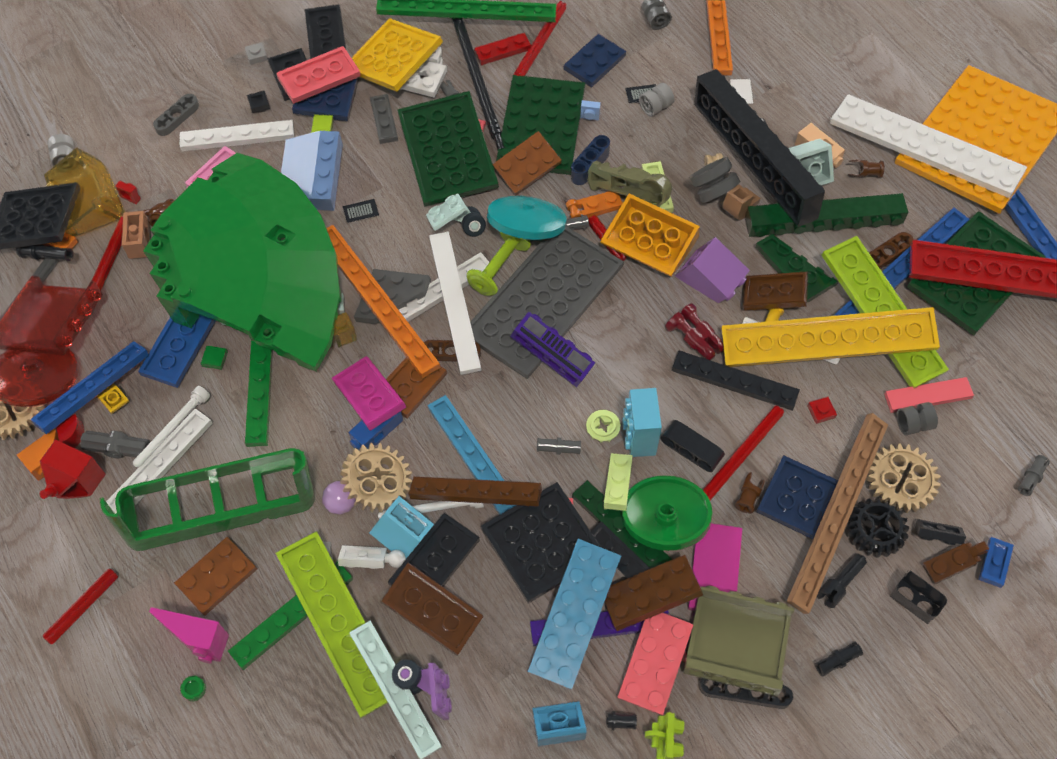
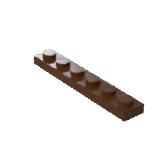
M413 477L408 495L410 499L539 506L542 485L541 483Z

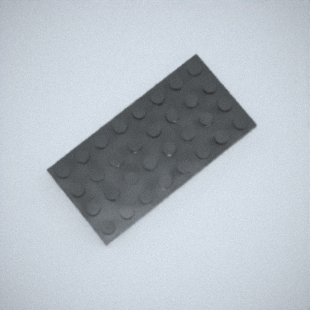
M566 226L560 235L544 239L471 320L470 323L475 342L480 345L481 349L528 379L542 361L510 337L528 312L538 315L543 323L555 328L559 335L564 337L620 271L624 261Z

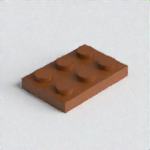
M538 131L493 163V167L516 196L561 164L562 160Z
M406 357L387 377V382L406 405V408L401 411L402 416L406 419L410 417L447 375L445 368L440 366L441 368L422 378Z
M226 537L177 579L174 584L206 616L257 570V567Z

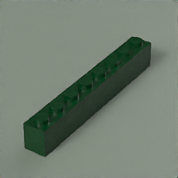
M903 193L823 200L819 218L800 227L793 222L779 204L748 206L745 220L749 237H763L771 234L780 236L791 233L801 234L804 232H822L826 230L839 231L842 229H859L872 226H897L904 224L909 212Z

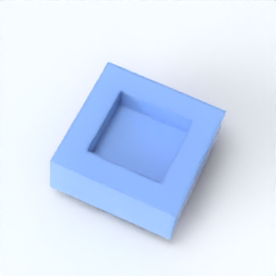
M582 100L581 118L599 120L601 102Z

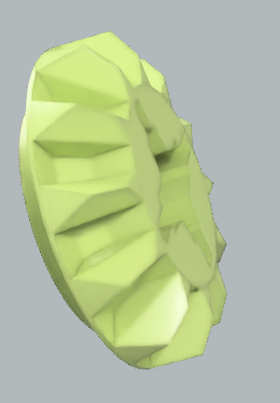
M608 410L595 411L588 417L586 423L587 433L591 435L592 439L599 440L600 442H610L613 438L617 437L621 427L619 418ZM600 420L604 425H608L607 432L603 431L602 428L598 429L600 427Z

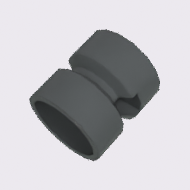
M664 0L643 1L641 8L652 29H663L671 22L672 16Z
M930 402L917 404L915 407L900 408L897 411L898 426L904 435L919 433L920 429L922 431L936 429L938 425L936 410Z

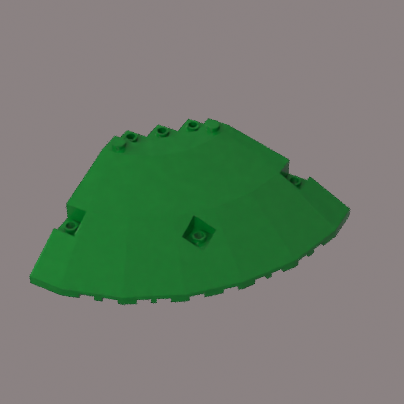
M236 153L213 167V173L208 180L198 177L160 215L152 227L153 237L143 252L153 266L149 274L160 288L156 297L174 323L192 328L199 315H203L249 335L251 340L255 341L257 345L275 350L277 355L294 360L299 366L317 372L331 347L334 323L338 317L337 309L339 303H341L337 254L321 214L297 183L261 159Z

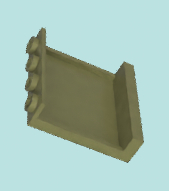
M701 586L703 596L698 597L694 625L691 631L683 673L778 697L783 686L781 679L790 620L794 608L788 607L787 604L782 602L770 603L760 597L749 598L742 596L739 592H723L714 586Z

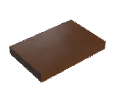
M807 272L746 276L744 310L807 307Z

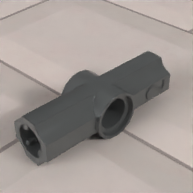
M86 430L80 439L83 450L100 452L108 457L117 459L122 458V456L136 458L150 443L149 439L128 437L119 431H110L108 434Z

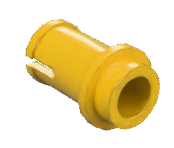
M784 308L768 309L769 313L765 322L779 321L780 316L784 314Z

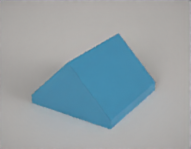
M580 701L532 708L538 746L586 739L587 731Z

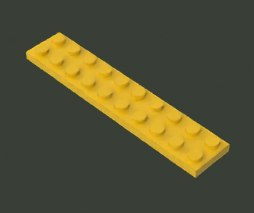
M934 307L721 326L725 365L729 367L929 351L940 348Z

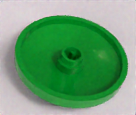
M655 476L638 482L629 490L626 511L622 510V520L628 533L641 544L657 550H681L698 543L707 534L712 521V505L706 493L691 481L675 476Z

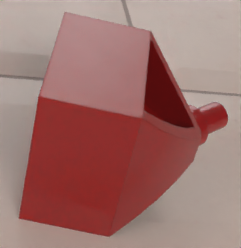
M55 439L40 460L47 486L39 492V495L42 499L48 497L60 499L88 497L93 494L106 474L92 456Z

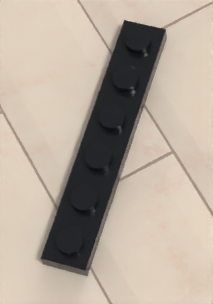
M680 350L672 367L673 372L792 411L800 389Z

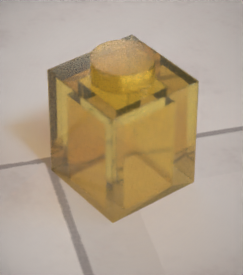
M347 312L339 314L333 328V338L338 348L357 340L355 329Z

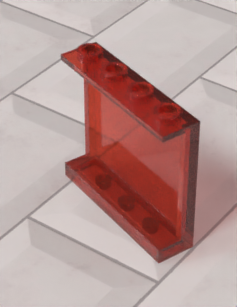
M31 276L0 321V349L65 355L103 295L96 282L92 280L87 288L48 286L42 283L39 276Z

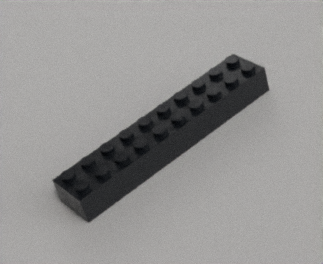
M715 69L697 76L694 100L696 108L798 227L817 220L825 194L823 186L818 184L812 174L802 166L801 162L794 157L789 148L771 131L767 123L763 122L756 111L739 95L735 87L731 86L724 75Z

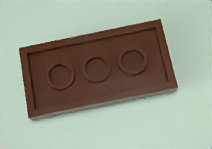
M682 555L611 585L605 599V604L616 631H620L701 597L703 592L686 555Z
M409 563L406 564L380 602L456 656L459 655L483 618V615Z

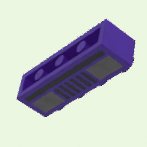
M530 312L525 315L510 336L575 387L582 382L596 363L589 354L581 352L572 341L564 339L555 328L547 326L538 315Z

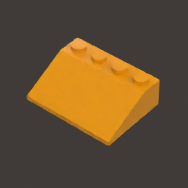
M629 193L600 243L672 277L699 237L700 226Z

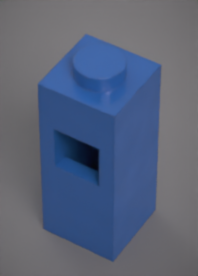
M401 411L371 431L361 420L348 432L352 447L360 450L361 446L364 445L368 449L370 443H373L375 447L403 421Z

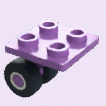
M412 660L398 662L392 670L394 684L400 689H409L412 695L424 690L431 695L432 712L443 720H449L452 705L450 698H447V689L450 687L448 674H445L435 663H429V669H422Z

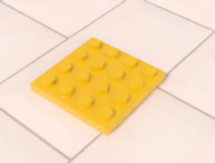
M389 18L357 51L352 60L360 70L361 78L397 92L443 43L441 36Z

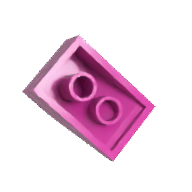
M150 608L149 612L158 622L192 651V654L196 655L199 661L205 663H212V660L221 661L229 634L219 622Z

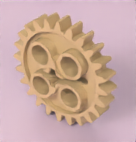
M15 377L12 382L8 378L5 379V383L1 384L0 382V437L2 440H5L7 435L14 439L16 433L23 436V430L25 429L30 432V426L34 425L31 418L45 408L44 405L47 404L44 399L45 395L32 380L27 382L23 378L19 382L17 377ZM5 395L8 401L10 402L12 411L14 412L17 418L16 421L13 420L8 409V406L6 405L3 399V396Z
M370 443L368 449L362 445L360 451L355 448L352 453L353 455L348 454L347 461H344L342 465L344 469L340 472V475L343 476L340 484L346 485L343 488V492H350L348 500L356 499L354 506L362 503V510L370 506V511L373 513L375 507H378L379 512L382 513L384 507L388 509L398 496L402 499L406 498L405 494H408L410 490L408 486L412 483V480L409 479L412 472L405 471L409 463L402 464L404 456L398 458L396 456L398 450L391 453L389 445L384 450L381 443H379L377 448H374L373 443ZM381 464H386L389 469H384ZM359 466H365L368 471L361 470ZM384 484L391 485L393 489H387ZM362 486H368L372 491L367 492Z
M901 443L898 444L896 449L891 444L888 449L883 447L880 453H876L868 472L870 475H868L866 481L872 482L868 488L876 490L873 497L880 496L881 503L888 499V505L896 504V511L903 507L905 513H908L911 508L914 512H917L920 507L925 509L928 505L927 503L931 504L934 500L933 497H936L938 494L937 489L941 484L936 481L941 476L934 474L938 467H931L933 459L926 460V452L922 455L918 454V447L911 451L909 444L906 449H903ZM893 462H898L901 467L896 466ZM908 463H911L912 466L899 489V493H895L902 474L906 470ZM914 472H918L922 477L915 475ZM885 479L890 480L893 484H888ZM905 489L912 491L913 495L908 494Z

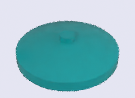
M502 197L491 202L487 212L488 222L495 229L504 234L522 239L541 240L553 238L560 235L566 227L567 217L561 208L549 201L535 197Z

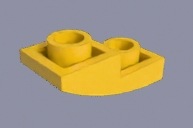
M114 383L97 395V398L111 414L129 402L127 397Z

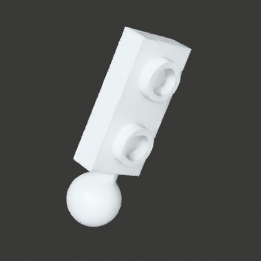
M342 545L338 557V566L384 569L385 563H389L390 566L399 568L406 560V557L401 550H393L387 554V548Z

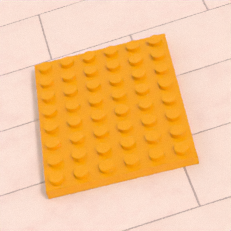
M968 65L923 123L925 126L1027 166L1023 177L1010 198L902 153L896 157L895 164L1001 214L1056 137L1057 103Z

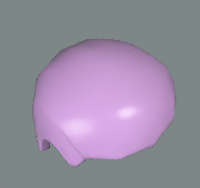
M340 481L328 484L322 496L324 507L330 513L339 515L349 512L356 500L355 498L347 499L350 492H343V488L346 485L340 484Z

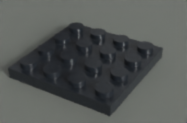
M74 182L5 192L0 202V250L61 242L81 189L79 184Z
M558 482L542 490L539 506L516 505L481 525L482 532L528 604L561 584L577 539L601 547Z

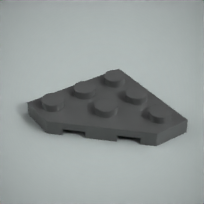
M373 269L371 274L398 310L407 307V303L416 298L419 300L425 297L431 282L429 275L380 269ZM361 298L354 315L355 321L370 324L378 323L377 317Z

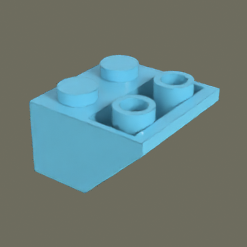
M398 496L369 534L390 551L401 550L407 558L434 524Z

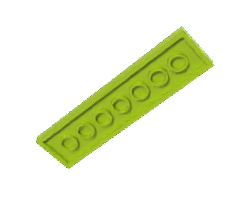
M858 236L823 251L821 256L860 314L907 309ZM936 350L888 354L905 381L913 388L923 385L949 370Z
M316 531L276 552L277 558L360 718L388 704L350 635L351 631L366 622L318 532Z

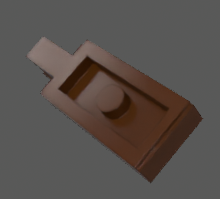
M985 541L972 546L971 542L964 543L924 562L923 566L935 585L976 566L981 561L979 556L987 553L989 548Z

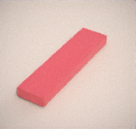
M967 377L924 384L916 388L907 387L889 390L884 394L891 413L897 412L900 408L915 407V405L930 402L934 406L968 400L974 396Z

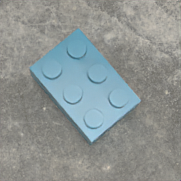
M656 388L631 389L629 398H625L624 417L622 418L623 430H626L625 449L629 450L630 455H633V457L656 456L662 429Z

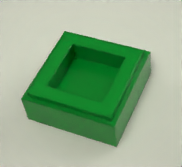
M206 345L201 360L202 367L222 370L228 354L227 349Z

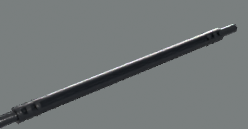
M452 18L491 137L495 140L497 149H503L505 147L501 138L502 132L463 18Z

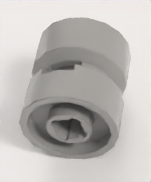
M664 82L653 87L651 91L648 90L639 96L640 106L648 116H654L662 109L672 105L675 100L672 90Z
M66 134L51 136L47 143L52 167L61 171L74 168L77 164V159L74 152L73 139Z

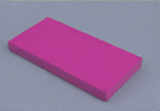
M367 356L332 377L335 385L369 431L406 408L405 403Z
M711 523L707 534L695 544L692 570L700 588L701 586H714L719 591L737 592L743 528ZM698 598L689 601L688 610H696Z

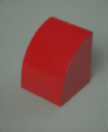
M76 414L71 415L56 427L59 441L73 448L77 447L81 442L80 439L84 433V426Z

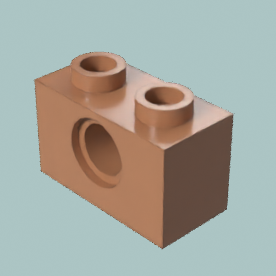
M144 211L125 212L123 214L122 247L129 259L144 258L146 255L143 250L150 241L149 221Z

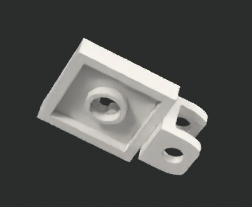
M441 47L435 50L436 52L419 67L400 89L435 98L447 72V66L443 65L441 57Z

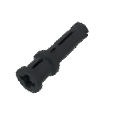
M43 244L16 248V253L19 257H31L35 260L48 258L71 261L74 256V252L70 248L44 246Z

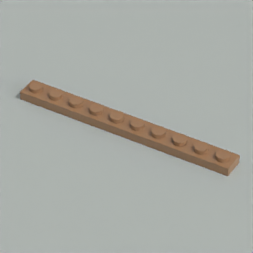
M874 413L866 415L787 602L803 614H809L888 427V424Z

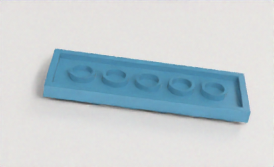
M577 539L527 672L567 688H573L621 555Z

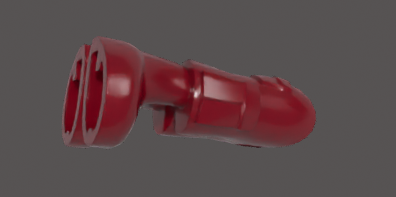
M690 303L682 309L681 313L678 311L666 323L665 328L669 332L676 329L681 330L685 334V342L692 349L700 353L705 359L712 360L715 357V353L720 354L724 350V345L707 321L700 320L696 313L697 307ZM687 321H690L695 328H692Z

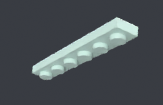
M369 621L351 631L350 635L419 759H424L442 748L409 689H400L394 684L392 670L395 663L372 622Z

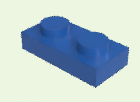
M991 537L988 540L987 546L989 550L985 553L978 580L1002 588L1005 583L1014 545Z

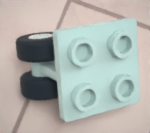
M459 194L449 196L444 203L432 207L426 214L435 231L451 220L459 221L464 232L471 237L481 235L486 228V222L479 210L472 206L467 207Z

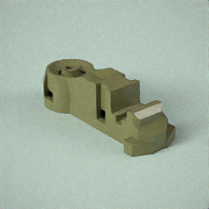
M594 161L588 170L587 180L591 190L594 191L603 188L626 196L630 193L649 203L652 201L658 202L653 204L658 207L670 198L672 192V184L665 175L650 174L636 167L626 168L625 164L618 168H610L611 166L608 162Z

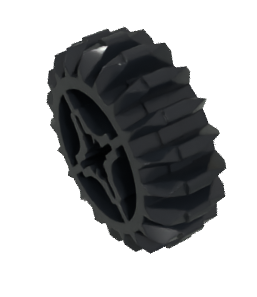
M879 497L875 498L874 502L870 498L866 499L865 503L863 501L859 502L857 507L853 508L848 520L849 522L846 525L847 529L851 530L848 533V537L855 538L852 541V545L859 544V551L866 549L867 556L874 552L876 558L882 554L885 557H888L891 553L896 554L899 548L905 545L904 541L908 539L907 532L909 531V526L905 525L907 518L901 517L903 510L896 511V504L888 505V499L881 503ZM880 523H882V525L879 527V529H877L876 532L874 533L873 531H874V529L876 528V526H878ZM862 526L867 530V534L864 532Z

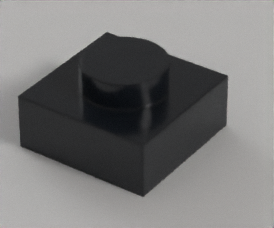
M265 90L247 95L252 114L270 109Z

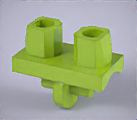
M667 712L666 715L658 716V722L652 723V730L645 731V738L652 740L651 748H657L656 759H675L684 755L683 744L674 742V735H681L684 732V721L674 718L675 713Z

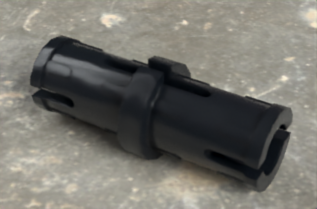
M854 641L843 649L832 651L831 655L816 662L815 668L824 677L835 669L846 667L849 661L862 656V648Z

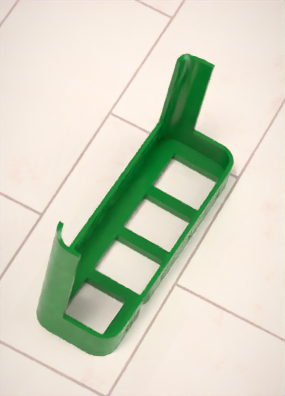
M289 448L126 486L116 495V514L104 498H100L102 512L127 546L135 551H144L256 524L267 518L276 519L301 513L313 506L315 495L304 451ZM294 468L292 474L298 494L267 501L262 475ZM251 470L258 504L225 511L218 477ZM209 480L215 514L182 521L176 487ZM167 490L173 524L140 532L134 497Z

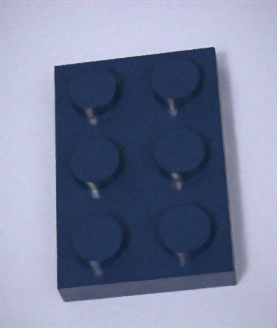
M598 33L564 64V70L592 88L626 56V51Z

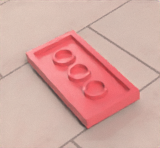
M344 46L276 73L278 80L293 104L361 76L360 70Z
M660 613L644 620L617 698L662 716L694 624L665 613Z

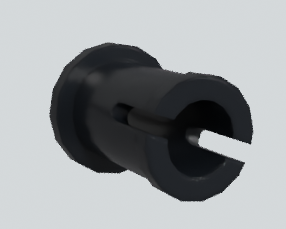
M615 711L607 713L606 727L611 728L612 731L615 728L636 730V713L621 714L615 713Z

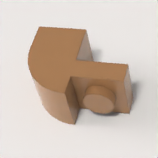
M737 185L727 192L723 202V209L738 220H742L745 218L748 206L758 205L761 198L746 187Z

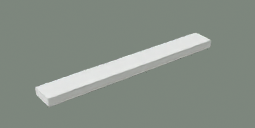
M449 232L429 235L460 374L464 375L481 371Z

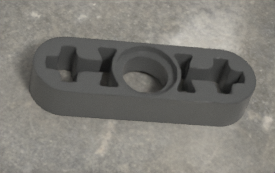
M186 94L161 114L153 123L156 133L160 136L169 135L198 110L199 103L197 97L194 94ZM176 112L181 113V115L178 117H172V115Z

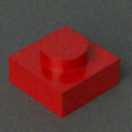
M119 180L115 185L121 198L134 204L141 200L137 188L133 184L124 183Z
M829 397L811 401L807 405L816 424L834 419L837 416Z

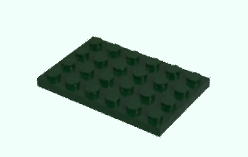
M513 75L501 133L505 148L498 149L496 161L539 131L562 160L561 164L548 173L571 175L585 82Z
M470 91L397 109L424 207L445 202L446 198L451 195L459 194L460 197H465L499 188Z
M979 211L947 243L948 245L1046 257ZM913 278L907 286L909 290L973 336L1014 293Z

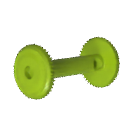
M500 232L505 243L482 272L477 269H471L467 272V280L471 287L480 294L486 296L495 295L498 289L497 284H495L492 278L514 249L527 251L530 248V239L517 238Z

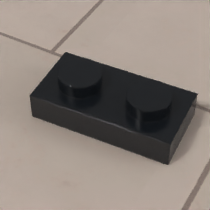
M921 519L916 520L915 529L917 535L924 540L932 541L936 539L949 545L965 543L966 535L962 527Z

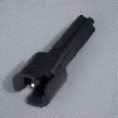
M856 554L835 579H828L822 585L817 598L822 599L826 595L828 599L824 602L825 606L835 608L846 595L845 588L867 564L866 557Z

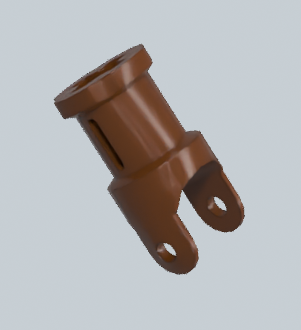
M857 159L849 161L860 164L859 174H848L849 176L866 177L869 175L878 176V178L883 177L884 161L868 162L867 160Z
M752 472L746 476L741 487V496L735 503L736 509L748 514L754 512L756 498L760 496L765 483L763 479L759 482L758 486L752 484L750 481Z

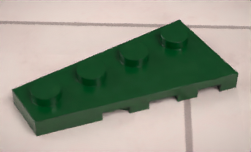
M771 234L756 243V249L778 274L808 273L807 303L838 284L837 279L828 277L824 274L823 269L818 266L814 267L807 262L808 259L793 252L792 247L775 235Z

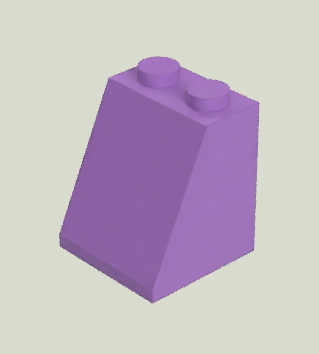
M714 237L699 247L675 276L713 301L720 303L723 300H730L735 295V288L740 287L747 278L745 276L750 270Z

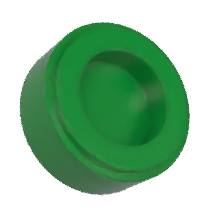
M189 676L182 682L180 691L182 696L188 701H197L204 696L206 684L198 676Z

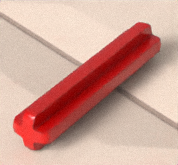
M596 215L588 218L589 226L601 240L607 228ZM606 246L612 255L622 261L626 260V255Z

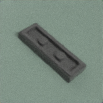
M388 94L370 97L379 143L398 141Z

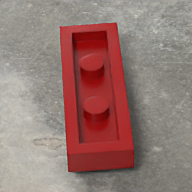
M521 33L474 48V53L482 66L526 52L531 44L525 33Z

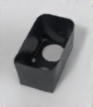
M911 570L907 575H904L890 596L926 624L938 616L947 604V598L944 594ZM901 587L909 588L913 593V599L910 601L899 593L898 589ZM922 601L928 602L933 608L932 614L929 615L918 607L917 604Z

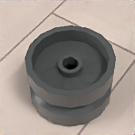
M728 157L718 159L702 167L689 177L694 187H701L697 194L702 202L715 199L740 183L737 174L729 172L732 164Z

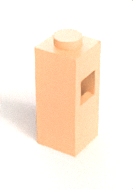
M810 123L798 132L795 141L796 146L816 139H822L832 145L833 168L841 165L844 160L845 149L814 124Z

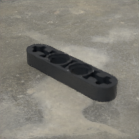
M701 678L699 683V689L704 696L776 709L787 708L794 698L792 690L785 685L782 686L781 692L788 699L781 703L780 698L773 696L768 701L769 694L765 693L764 698L756 699L752 696L751 690L741 687L740 694L732 695L728 691V684H724L723 693H720L721 688L714 687L712 691L708 690V686L704 685V683L708 682V679ZM713 681V682H712L713 685H717V686H720V685H721L720 682H716V681Z

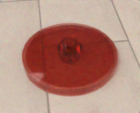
M32 341L7 350L0 355V400L13 406L31 407L46 404L59 398L77 380L79 367L74 353L68 347L53 341Z

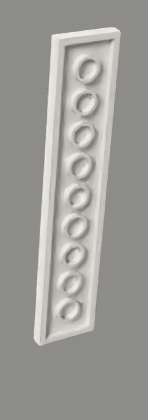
M849 94L830 121V124L1007 198L1011 197L1027 169V166Z

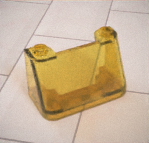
M78 147L44 174L47 182L46 186L77 182L81 188L65 231L67 234L72 236L84 234L118 221L125 213L104 163Z

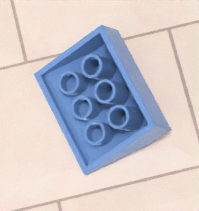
M317 131L286 139L281 173L297 183L317 210H335L343 146L339 131Z

